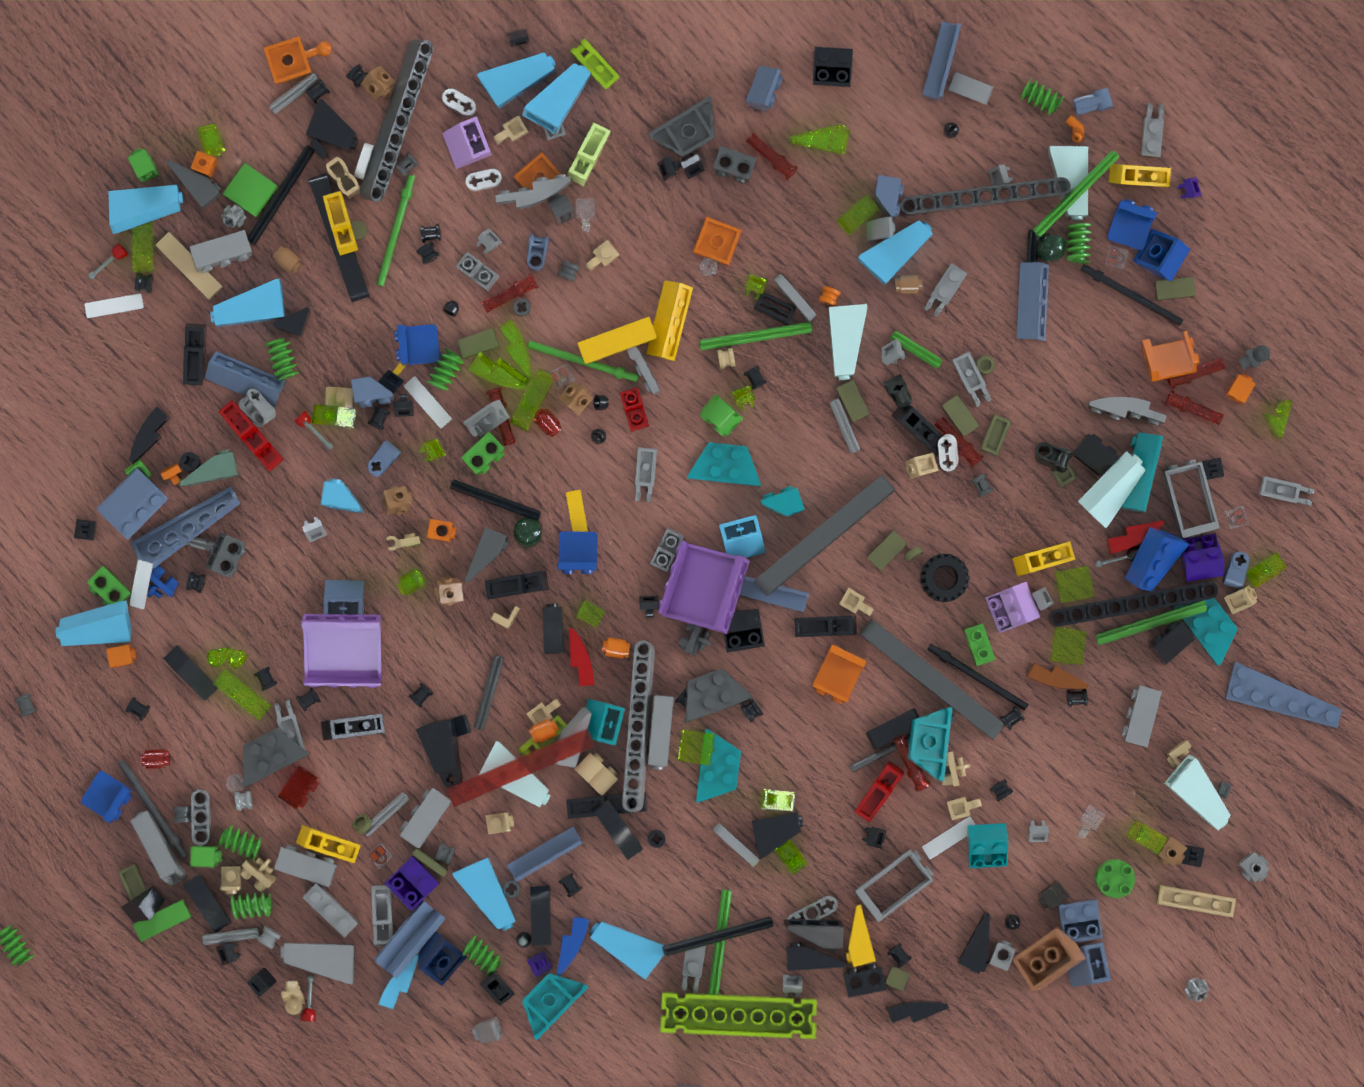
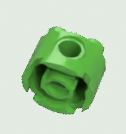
M714 394L709 402L700 410L701 414L699 415L707 423L715 424L713 428L724 437L726 435L729 436L734 428L744 419L729 404L721 400L717 394Z
M1108 859L1097 867L1094 875L1095 884L1104 895L1112 898H1121L1128 895L1133 889L1135 873L1126 862L1118 859Z

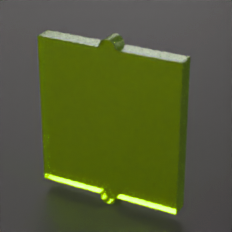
M1088 566L1055 572L1056 589L1059 591L1061 603L1094 597L1093 580L1090 578Z
M1055 627L1051 661L1064 662L1066 665L1069 663L1083 665L1087 632L1073 630V628Z
M683 730L681 743H679L678 761L710 766L712 752H714L715 734Z

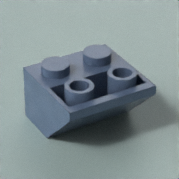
M759 66L745 104L767 112L768 107L772 108L776 99L774 92L775 90L779 91L783 79L780 76L781 70Z
M878 175L873 199L886 217H892L893 222L900 212L901 203L897 202L898 198L901 199L904 184H901V179Z
M371 377L351 380L354 402L357 406L360 405L361 408L373 407L372 403L378 402L380 405H387L392 403L391 400H395V395Z
M326 580L324 614L364 615L365 581Z
M1096 899L1056 904L1061 931L1073 941L1081 942L1103 938Z
M1097 941L1079 945L1078 947L1086 959L1068 971L1071 987L1110 981L1111 977L1103 942Z

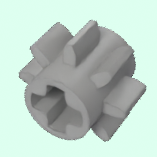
M235 204L232 208L227 205L223 210L224 213L221 215L223 223L232 229L235 226L240 228L246 219L244 210Z
M1192 978L1186 983L1187 988L1184 991L1190 1001L1194 999L1196 1002H1200L1207 997L1209 988L1204 979L1199 981L1198 978Z

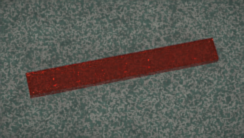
M588 728L446 790L454 807L595 747Z

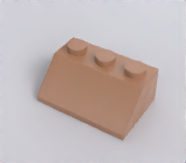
M1056 928L1012 960L1034 992L1043 989L1086 958L1076 942Z

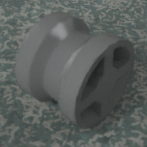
M562 261V269L558 272V276L575 282V275L579 272L580 267L570 262Z
M191 806L173 807L175 812L173 822H191Z
M441 842L435 861H443L449 866L456 848L453 846L447 847L445 843Z

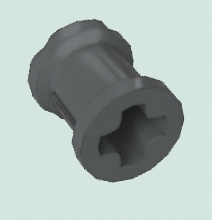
M409 152L406 153L407 156L399 163H395V167L404 177L407 176V173L412 168L419 166L418 162Z
M986 473L971 480V483H974L979 493V498L994 491L986 479Z
M31 694L14 699L19 706L20 717L37 712L32 705Z

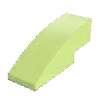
M593 123L568 171L567 177H570L572 181L582 186L585 185L609 137L610 130Z

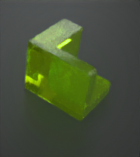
M585 600L576 618L597 628L605 611Z

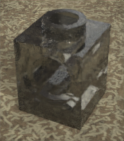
M1057 880L1038 893L1040 896L1038 901L1044 909L1048 907L1049 910L1054 909L1070 897Z

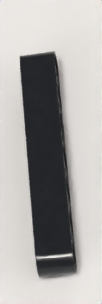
M327 173L310 178L309 183L351 302L370 297L355 252L341 256L338 252L323 196L334 193Z

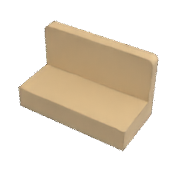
M515 606L509 619L494 613L491 620L510 629L520 608Z

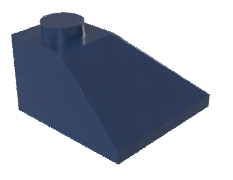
M435 931L420 950L418 969L443 986L467 956H463L462 951L439 932Z

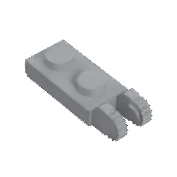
M1148 103L1146 117L1144 118L1141 156L1160 158L1164 126V104L1159 105L1158 119L1151 118L1153 111L1152 103Z
M951 263L930 295L931 298L924 309L927 311L933 305V301L935 299L938 300L941 304L934 312V316L938 317L944 306H947L967 273Z
M636 346L627 349L630 359L635 360L637 363L635 368L640 376L643 375L646 380L644 385L649 393L652 392L654 395L660 393L661 389L641 351H639L640 349Z
M970 352L952 359L951 361L975 406H981L980 400L975 394V391L981 389L984 399L987 402L991 401L985 387L986 384Z
M638 447L635 501H639L641 498L640 487L643 486L648 487L646 500L651 502L652 487H654L657 449Z
M1263 476L1259 495L1311 506L1312 501L1309 499L1298 498L1299 492L1314 494L1315 490L1303 487L1300 484Z
M286 700L289 716L285 717L282 716V709L279 703L274 704L279 729L306 750L291 701Z
M706 946L685 951L681 991L687 989V977L690 976L695 977L693 993L698 992Z

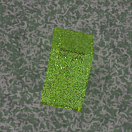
M1275 552L1247 570L1246 576L1254 588H1257L1276 577L1287 566L1278 552Z
M1137 820L1134 821L1126 835L1127 838L1156 854H1159L1167 840V837Z
M791 839L775 850L792 875L808 864Z

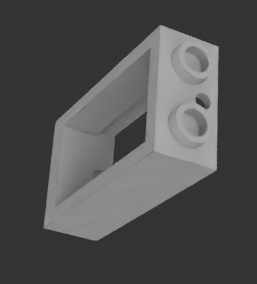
M1195 459L1185 462L1183 467L1178 468L1177 464L1166 467L1167 471L1162 473L1180 538L1219 529L1202 462L1197 463ZM1196 469L1210 523L1184 530L1170 475Z
M908 849L854 890L877 922H880L934 881L931 877L934 874L928 866L923 867L920 863L922 858L916 850L912 852ZM909 856L926 879L884 911L880 912L864 890Z

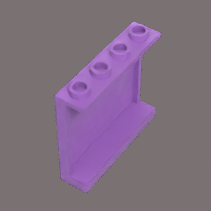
M682 540L676 549V559L670 568L671 575L669 581L665 584L664 597L659 603V614L667 618L727 634L750 560L743 556H734L692 545Z
M303 614L304 685L309 687L328 686L331 688L338 686L350 688L366 686L368 688H375L381 686V615Z

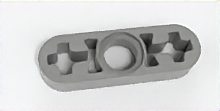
M779 274L773 280L809 322L817 316L782 274Z
M720 823L712 829L753 867L760 861Z
M825 896L790 914L787 919L792 917L798 919L801 917L799 913L803 912L806 920H819L835 912L838 902L833 896ZM827 899L834 901L833 908L831 910L828 907L823 909L825 913L821 915L820 909L816 904L820 903V906L826 904L825 900ZM809 908L817 910L816 918L810 919L807 917L806 912Z

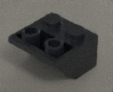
M815 47L813 85L851 87L853 49Z
M1088 434L1072 452L1073 457L1101 478L1119 459L1116 455L1118 452L1111 446H1104L1101 443L1102 439L1097 435Z
M759 608L733 613L727 634L723 633L727 653L765 647Z
M1172 622L1164 629L1166 633L1163 635L1158 634L1150 641L1152 645L1148 648L1163 665L1169 663L1195 640L1183 622Z

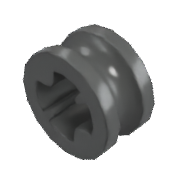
M518 299L515 301L513 309L518 316L523 317L529 314L531 306L526 299ZM519 303L521 305L526 303L525 308L527 310L525 312H518L519 307L517 305Z
M1223 780L1220 781L1217 793L1219 796H1223V799L1228 797L1231 783L1228 782L1226 784Z
M514 880L507 881L503 886V892L507 897L514 898L520 892V885ZM509 884L516 885L517 890L514 891V894L506 891Z

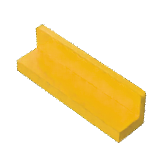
M664 281L653 324L657 338L649 341L646 351L647 355L675 361L693 287L679 282Z
M646 317L583 340L577 344L584 363L589 364L654 340L657 336L650 317Z

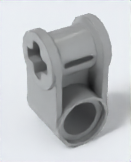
M250 389L246 397L239 401L240 409L245 412L257 427L264 426L276 417V411L273 406L256 389Z

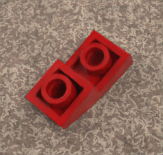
M638 387L620 392L630 431L633 432L649 427Z

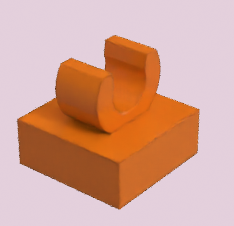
M177 462L161 471L164 481L170 478L174 486L181 482L178 475L181 472L179 463Z

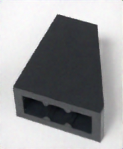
M319 99L306 136L351 153V150H355L359 139L356 138V133L324 100Z
M546 604L547 608H543L544 654H563L562 607H558V604Z
M798 812L752 820L759 859L766 857L801 832L800 827H804L802 815L798 816Z

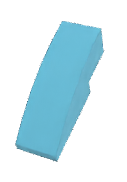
M417 954L397 979L392 977L382 994L379 1005L394 1009L399 992H408L420 955Z

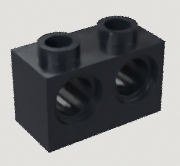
M877 964L867 965L864 970H858V967L847 969V973L843 974L848 998L886 990L882 967H877ZM877 973L879 975L877 983L869 982L870 974ZM852 977L860 978L859 986L852 987L850 979Z

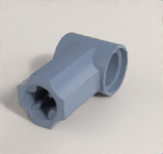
M1108 88L1073 99V106L1077 116L1096 110L1097 112L1104 111L1113 107Z

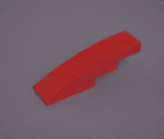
M233 399L218 411L269 472L284 460Z

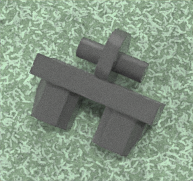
M1260 345L1245 351L1247 355L1238 360L1243 370L1252 365L1256 368L1269 359L1271 352L1267 346Z
M689 623L686 625V630L693 632L691 638L688 639L682 636L678 644L686 653L696 656L698 649L703 651L706 645L712 646V642L708 641L710 633L706 632L707 628Z

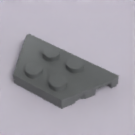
M711 96L648 133V137L681 158L715 139Z
M720 669L691 679L686 683L687 697L685 699L686 716L684 721L685 723L750 701L753 697L725 670Z
M275 728L243 745L244 786L249 787L310 755L309 751L301 748L296 744L295 740L286 736V733L279 728Z

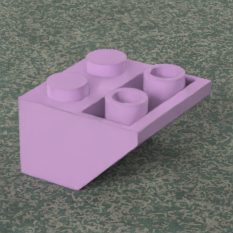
M477 116L458 123L442 133L456 169L492 155Z
M1027 582L985 598L999 633L1040 618Z

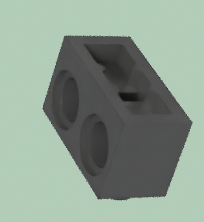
M720 146L713 171H716L718 176L726 178L728 175L734 177V181L744 184L745 181H750L757 158ZM726 158L731 164L729 167L724 168L720 165V161ZM746 165L749 170L747 173L742 174L738 171V167Z
M220 532L205 568L231 579L232 575L237 571L239 558L245 552L246 543ZM233 543V549L228 551L229 544ZM225 560L226 566L221 569L220 564Z

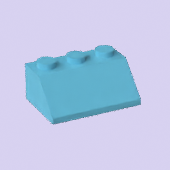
M330 479L329 482L324 481L321 505L327 508L364 513L363 507L351 490L344 485L343 481L337 479Z

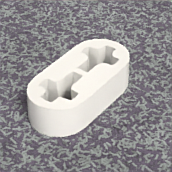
M447 89L443 93V102L451 109L467 117L472 116L476 112V104L469 97L454 89ZM452 93L455 94L454 98L458 100V103L455 101H450L449 103L446 96L452 95ZM461 102L465 105L471 103L472 110L464 112V107L460 105Z
M364 144L354 177L364 180L375 145Z
M496 169L475 172L467 176L466 185L471 191L493 188L501 183L502 176ZM491 173L499 176L495 183H492L491 180L485 181V178L491 177ZM473 177H475L476 180L483 179V182L477 183V187H474L473 184H469V182L472 181Z
M945 434L938 441L939 463L943 470L949 472L958 465V448L956 438L951 434ZM946 440H948V443H951L948 450L947 445L943 444ZM948 455L949 460L953 461L951 466H949L948 463H945V461L948 459Z

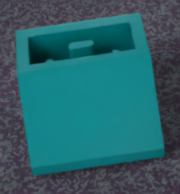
M792 486L781 489V493L777 495L774 492L763 495V499L760 500L762 507L785 518L805 510L798 489H793Z
M588 699L586 708L591 713L585 738L616 746L625 708Z
M1006 823L967 825L969 868L1007 866L1008 834Z

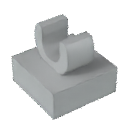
M1005 164L988 170L992 186L1008 184L1013 180V177L1009 178L1007 174L1010 167H1005Z
M489 228L478 236L480 241L477 242L476 246L479 247L483 244L486 247L483 253L486 254L497 248L503 241Z
M897 339L882 347V362L886 365L890 363L896 365L897 359H905V352L901 349V342Z
M314 517L315 522L308 524L307 520L304 521L305 526L302 527L309 542L327 536L321 520H318L317 517Z
M1046 587L1032 593L1033 600L1037 603V610H1043L1054 604Z
M1032 820L1028 831V842H1048L1049 826H1045L1044 820H1042L1041 826H1035V822Z
M783 975V992H785V997H788V993H795L796 997H799V993H802V975Z

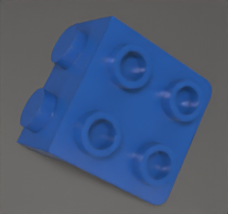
M1124 199V201H1120L1107 236L1108 240L1137 250H1143L1157 212L1153 211L1154 208L1150 206H1137L1132 200Z
M435 324L409 327L397 325L398 330L394 331L395 342H399L396 356L397 361H401L402 366L437 363L440 360L438 331Z
M562 531L559 533L558 570H562V574H574V570H581V574H593V570H597L596 532Z
M99 771L82 797L81 803L104 817L103 820L113 823V821H117L121 816L122 811L120 810L123 805H127L131 800L133 789L104 771Z

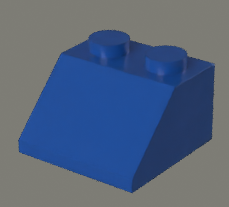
M1151 229L1144 249L1138 251L1133 262L1154 275L1171 282L1189 253L1190 248L1178 238Z

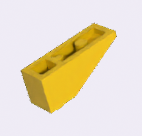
M1112 164L1110 166L1109 183L1169 187L1171 168Z
M1070 541L1012 558L1017 576L1076 560Z
M302 825L296 841L297 844L305 848L351 863H355L361 847L357 843Z
M857 904L855 907L848 942L849 952H845L848 964L852 963L853 967L876 961L860 904Z

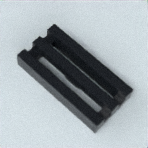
M762 291L754 310L785 325H789L796 307ZM763 298H766V299H768V300H770V301H772V302H774V303H776V304H778V305H780V306H782V307H784V308L790 310L791 312L788 313V312H786V311H784V310H782V309H780V308H778V307H776V306H774V305H772V304H770V303L764 301ZM760 304L788 318H783L761 307Z

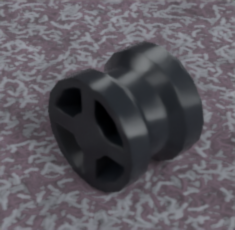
M358 64L348 72L346 78L352 80L354 86L358 88L368 72H364L362 66Z
M433 242L422 246L416 251L422 257L424 265L440 256L434 250Z
M137 273L135 291L140 292L143 290L146 293H151L154 280L153 274L146 276L142 273Z
M187 452L181 456L180 465L184 470L193 472L200 467L201 461L196 454Z
M190 572L186 590L191 591L193 589L197 593H202L206 575L202 574L199 576L195 572Z
M754 699L750 700L748 705L740 707L750 723L757 716L763 715Z
M1006 779L999 781L990 788V791L995 793L998 802L1014 792L1012 788L1008 787Z

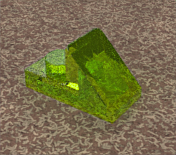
M1285 399L1282 403L1278 404L1276 409L1278 417L1266 413L1263 414L1276 439L1283 438L1293 401Z
M763 789L761 808L793 811L795 792Z

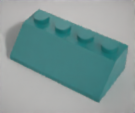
M1138 432L1136 436L1132 437L1130 447H1133L1131 456L1134 454L1143 461L1141 466L1146 471L1121 506V509L1137 513L1146 511L1164 436Z

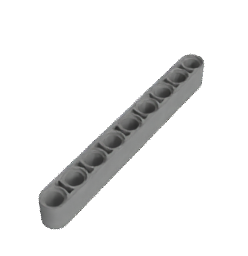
M644 640L637 642L635 645L622 802L624 809L629 812H639L644 804L655 647L650 642ZM647 645L649 648L648 653L642 655L641 648ZM642 664L647 666V671L644 674H641L639 671ZM641 683H644L646 686L643 693L638 691V686ZM640 702L644 704L642 712H638L636 709ZM641 721L643 728L637 732L635 724ZM636 741L641 742V748L638 751H635L633 747ZM635 760L640 762V767L637 770L632 768V763ZM636 779L638 787L633 790L631 788V781ZM633 798L637 801V806L634 809L629 806V802Z

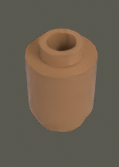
M281 246L273 255L275 263L288 274L291 272L296 273L301 267V259L288 248Z
M900 275V277H895V293L919 294V290H922V278H918V275Z

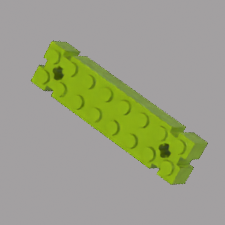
M662 992L661 1009H666V1015H661L660 1032L676 1033V1028H684V1033L792 1038V1033H799V1037L804 1039H815L816 1022L811 1021L812 1015L816 1016L817 1013L816 998H801V1002H794L793 997L685 993V997H678V992ZM679 1008H683V1011L686 1010V1014H683L681 1018L678 1017V1014H675V1011H678ZM795 1013H799V1016L802 1015V1018L798 1019L797 1023L794 1022V1019L791 1020Z

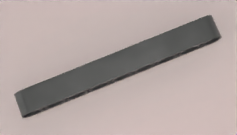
M414 39L408 46L360 189V195L364 200L379 202L385 196L433 53V44L428 40Z
M1059 177L925 194L904 198L901 201L900 207L904 214L912 216L1062 197L1070 192L1071 185L1068 179ZM1060 182H1065L1068 186L1063 192L1058 191L1056 188ZM1042 184L1047 185L1048 192L1040 194L1037 191L1038 186ZM1021 187L1029 189L1027 196L1023 197L1018 194ZM1001 190H1009L1010 196L1007 199H1002L999 196ZM983 192H989L991 198L988 201H982L980 195ZM965 194H969L972 197L971 202L968 204H964L961 201L962 196ZM951 197L953 199L952 204L944 206L942 204L943 198ZM926 199L933 200V207L929 209L924 208V201ZM911 201L915 204L912 211L904 209L906 202Z
M881 475L762 573L754 582L766 596H769L889 497L896 489L884 475Z
M871 619L860 632L864 639L989 738L994 740L1004 728L1005 724L877 622Z

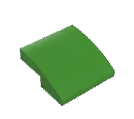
M244 163L223 195L257 217L278 186Z

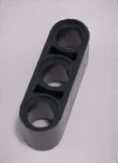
M911 709L866 732L873 749L876 750L910 733L912 720L919 718L916 709Z

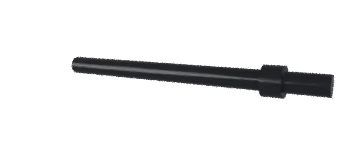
M1084 263L1080 268V271L1093 277L1094 281L1104 283L1178 326L1182 324V318L1104 275V272L1096 271Z
M932 643L927 648L928 651L940 657L939 660L942 662H948L1024 711L1028 707V703L952 657L951 653L947 650L943 651Z

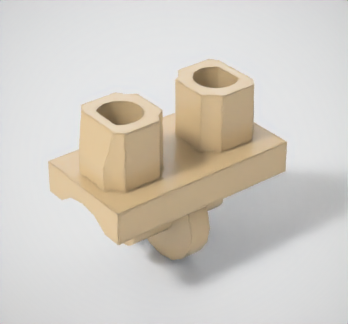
M953 751L947 752L946 766H949L950 773L945 774L942 785H953L955 787L960 785L957 770L960 771V776L964 777L966 776L965 768H970V764H964L963 757L957 758L958 766H956Z
M251 856L242 865L243 869L240 875L247 880L252 875L258 880L254 886L260 892L265 888H269L277 880V877L272 874L273 869L269 866L271 862L269 858L265 862L260 858L253 861Z
M297 981L286 982V991L282 992L285 1009L290 1015H297L302 1010V1004H305V998Z

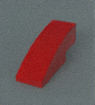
M1164 520L1124 528L1125 536L1106 539L1109 554L1124 551L1143 542L1149 528L1159 530L1164 525Z
M569 628L571 667H578L579 686H595L594 673L587 650L573 628Z
M888 761L854 812L870 823L903 777L905 771Z

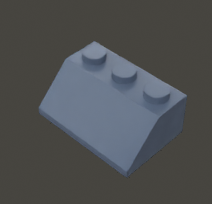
M136 468L96 509L128 540L168 500V497Z

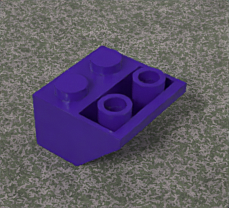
M1216 534L1183 539L1189 543V546L1180 556L1186 582L1224 576V557Z
M412 856L384 884L412 911L440 882L415 856Z

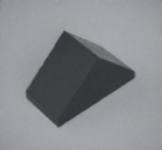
M306 307L273 324L278 330L303 337L311 311Z
M152 886L123 905L122 909L132 922L151 920L165 900L157 889Z
M497 970L480 983L481 987L499 1006L514 995V992Z

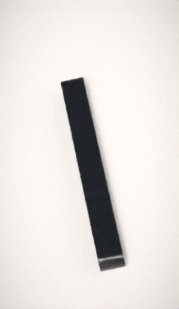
M1204 582L1061 608L1051 611L1048 615V621L1052 626L1060 627L1214 598L1218 593V587L1213 582ZM1206 585L1211 586L1213 589V593L1210 596L1204 593ZM1187 589L1193 590L1194 597L1192 599L1186 598L1185 591ZM1168 592H1172L1175 595L1173 603L1166 600ZM1150 595L1156 598L1154 606H1150L1147 603V598ZM1130 599H1135L1138 603L1135 610L1130 609L1128 606ZM1112 602L1117 603L1119 606L1117 613H1112L1109 609ZM1093 606H1097L1100 609V614L1097 617L1093 616L1090 612ZM1074 609L1081 612L1079 620L1072 618V611ZM1055 613L1062 615V621L1059 624L1053 621Z

